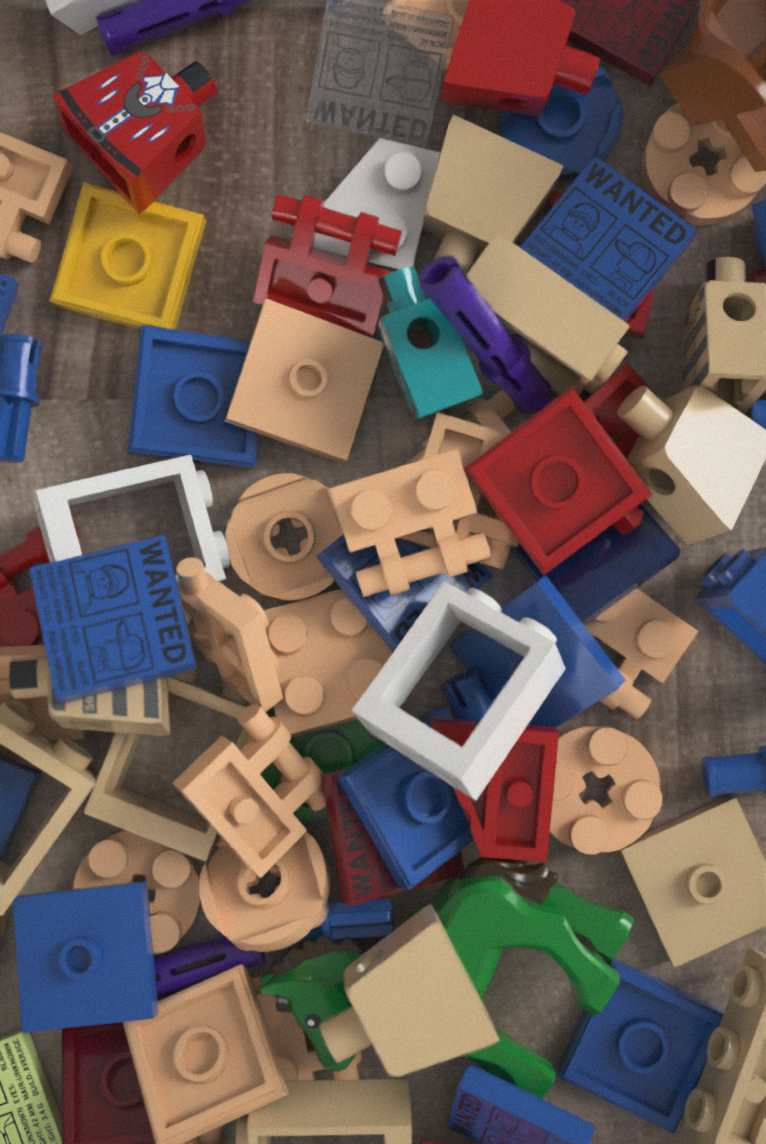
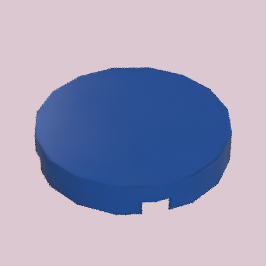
M598 66L596 76L587 96L552 85L549 97L540 115L530 116L499 111L497 121L501 137L563 165L558 182L576 179L594 156H597L604 162L620 135L623 117L620 97L618 99L617 93L612 87V79L602 67Z

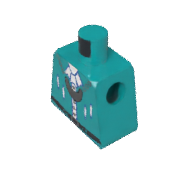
M405 267L379 278L378 283L390 313L380 318L378 330L411 422L482 395L481 386L461 336L456 333L453 326L431 299L426 300L425 294L419 287L421 284L415 267ZM414 327L425 329L430 336L431 347L420 349L413 346L408 337L407 330Z

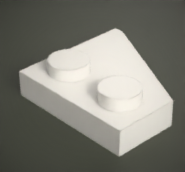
M379 138L324 202L325 208L358 217L360 212H365L380 217L379 224L402 230L396 256L372 249L368 261L369 265L392 272L414 266L422 235L424 212L441 152ZM317 233L313 248L347 258L351 243Z

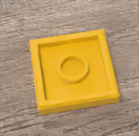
M83 182L49 302L58 308L139 330L141 325L176 330L207 222L204 215L155 201L146 210L138 214L118 191Z

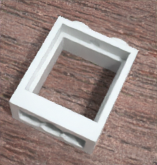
M191 454L35 491L33 503L50 563L82 555L69 506L172 481L175 483L195 558L202 561L205 572L210 573L214 580L222 582L226 579L223 569L230 566V557L222 532L212 531L206 509L213 505L210 483L204 470H195Z
M443 582L354 706L352 712L371 735L476 801L566 668L555 644L557 639L545 626L527 617H523L519 623L501 613L502 609L499 604L482 591L469 588L464 593L452 585ZM460 622L469 625L525 657L463 748L399 709Z

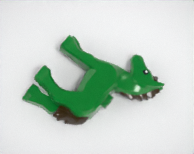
M487 857L476 858L467 865L464 871L450 877L428 904H432L481 1000L503 949L530 948L543 951L561 966L568 976L573 998L593 1016L603 1011L619 986L620 975L615 969L603 962L599 956L588 950L578 940L573 931L587 937L592 942L597 953L610 962L613 961L628 939L635 918L623 910L598 904L577 896L562 883L557 882L559 875L548 871L545 863L525 865L524 860ZM414 908L404 922L419 912L421 908ZM322 935L317 938V941H303L302 948L290 947L282 955V960L273 963L270 966L271 970L261 976L260 981L262 985L259 990L262 993L278 998L275 1005L278 1012H291L298 1025L306 1032L313 1043L319 1062L323 1067L332 1071H342L347 1069L356 1054L337 1063L324 1040L320 1023L352 1007L345 991L343 972L351 963L373 946L367 945L363 947L349 937H344L341 942ZM496 1027L494 1028L500 1041L463 1055L468 1060L477 1062L487 1073L543 1099L555 1081V1071L550 1061Z

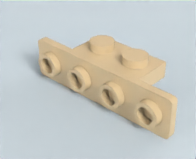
M749 948L742 965L735 970L731 978L730 998L720 1026L712 1032L709 1038L707 1061L697 1088L692 1090L687 1098L684 1111L685 1121L676 1144H766V954Z

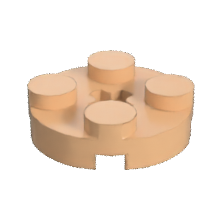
M678 103L670 107L655 122L641 156V175L647 193L666 208L672 210L676 215L684 217L683 220L694 226L716 225L734 218L741 213L766 184V170L759 172L753 170L722 119L692 126ZM699 147L708 148L710 152H714L718 156L719 162L714 166L715 174L706 175L703 166L692 167L690 159L697 154Z
M294 473L268 476L247 488L239 498V503L233 509L225 532L230 562L238 576L261 594L286 601L307 599L320 594L332 586L335 580L316 558L319 553L344 534L330 489L316 480ZM285 520H291L295 528L306 527L308 532V538L300 542L301 552L291 556L285 547L275 549L272 538L281 534L279 523Z
M578 725L559 733L550 833L560 842L588 855H595L600 852L610 853L635 842L646 832L651 825L653 817L659 813L662 806L660 777L649 752L634 737L609 726ZM591 771L598 778L608 775L612 783L606 790L607 800L601 804L597 803L594 799L584 803L579 796V793L586 788L582 777Z
M122 829L100 840L82 859L75 874L73 889L129 883L133 881L135 875L145 876L147 888L155 890V899H149L153 955L164 953L172 949L190 929L200 911L199 877L201 870L197 861L194 863L191 856Z
M308 832L269 869L274 877L281 876V882L275 888V892L266 898H263L260 894H250V887L259 883V877L245 865L222 838L216 843L219 849L212 856L209 866L204 863L199 877V897L202 909L209 922L241 950L270 952L286 948L304 938L311 929L320 926L327 917L329 910L327 901L331 892L330 867L322 849Z

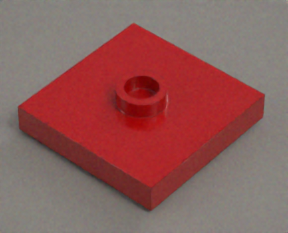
M573 387L566 390L464 467L466 473L543 575L652 495Z

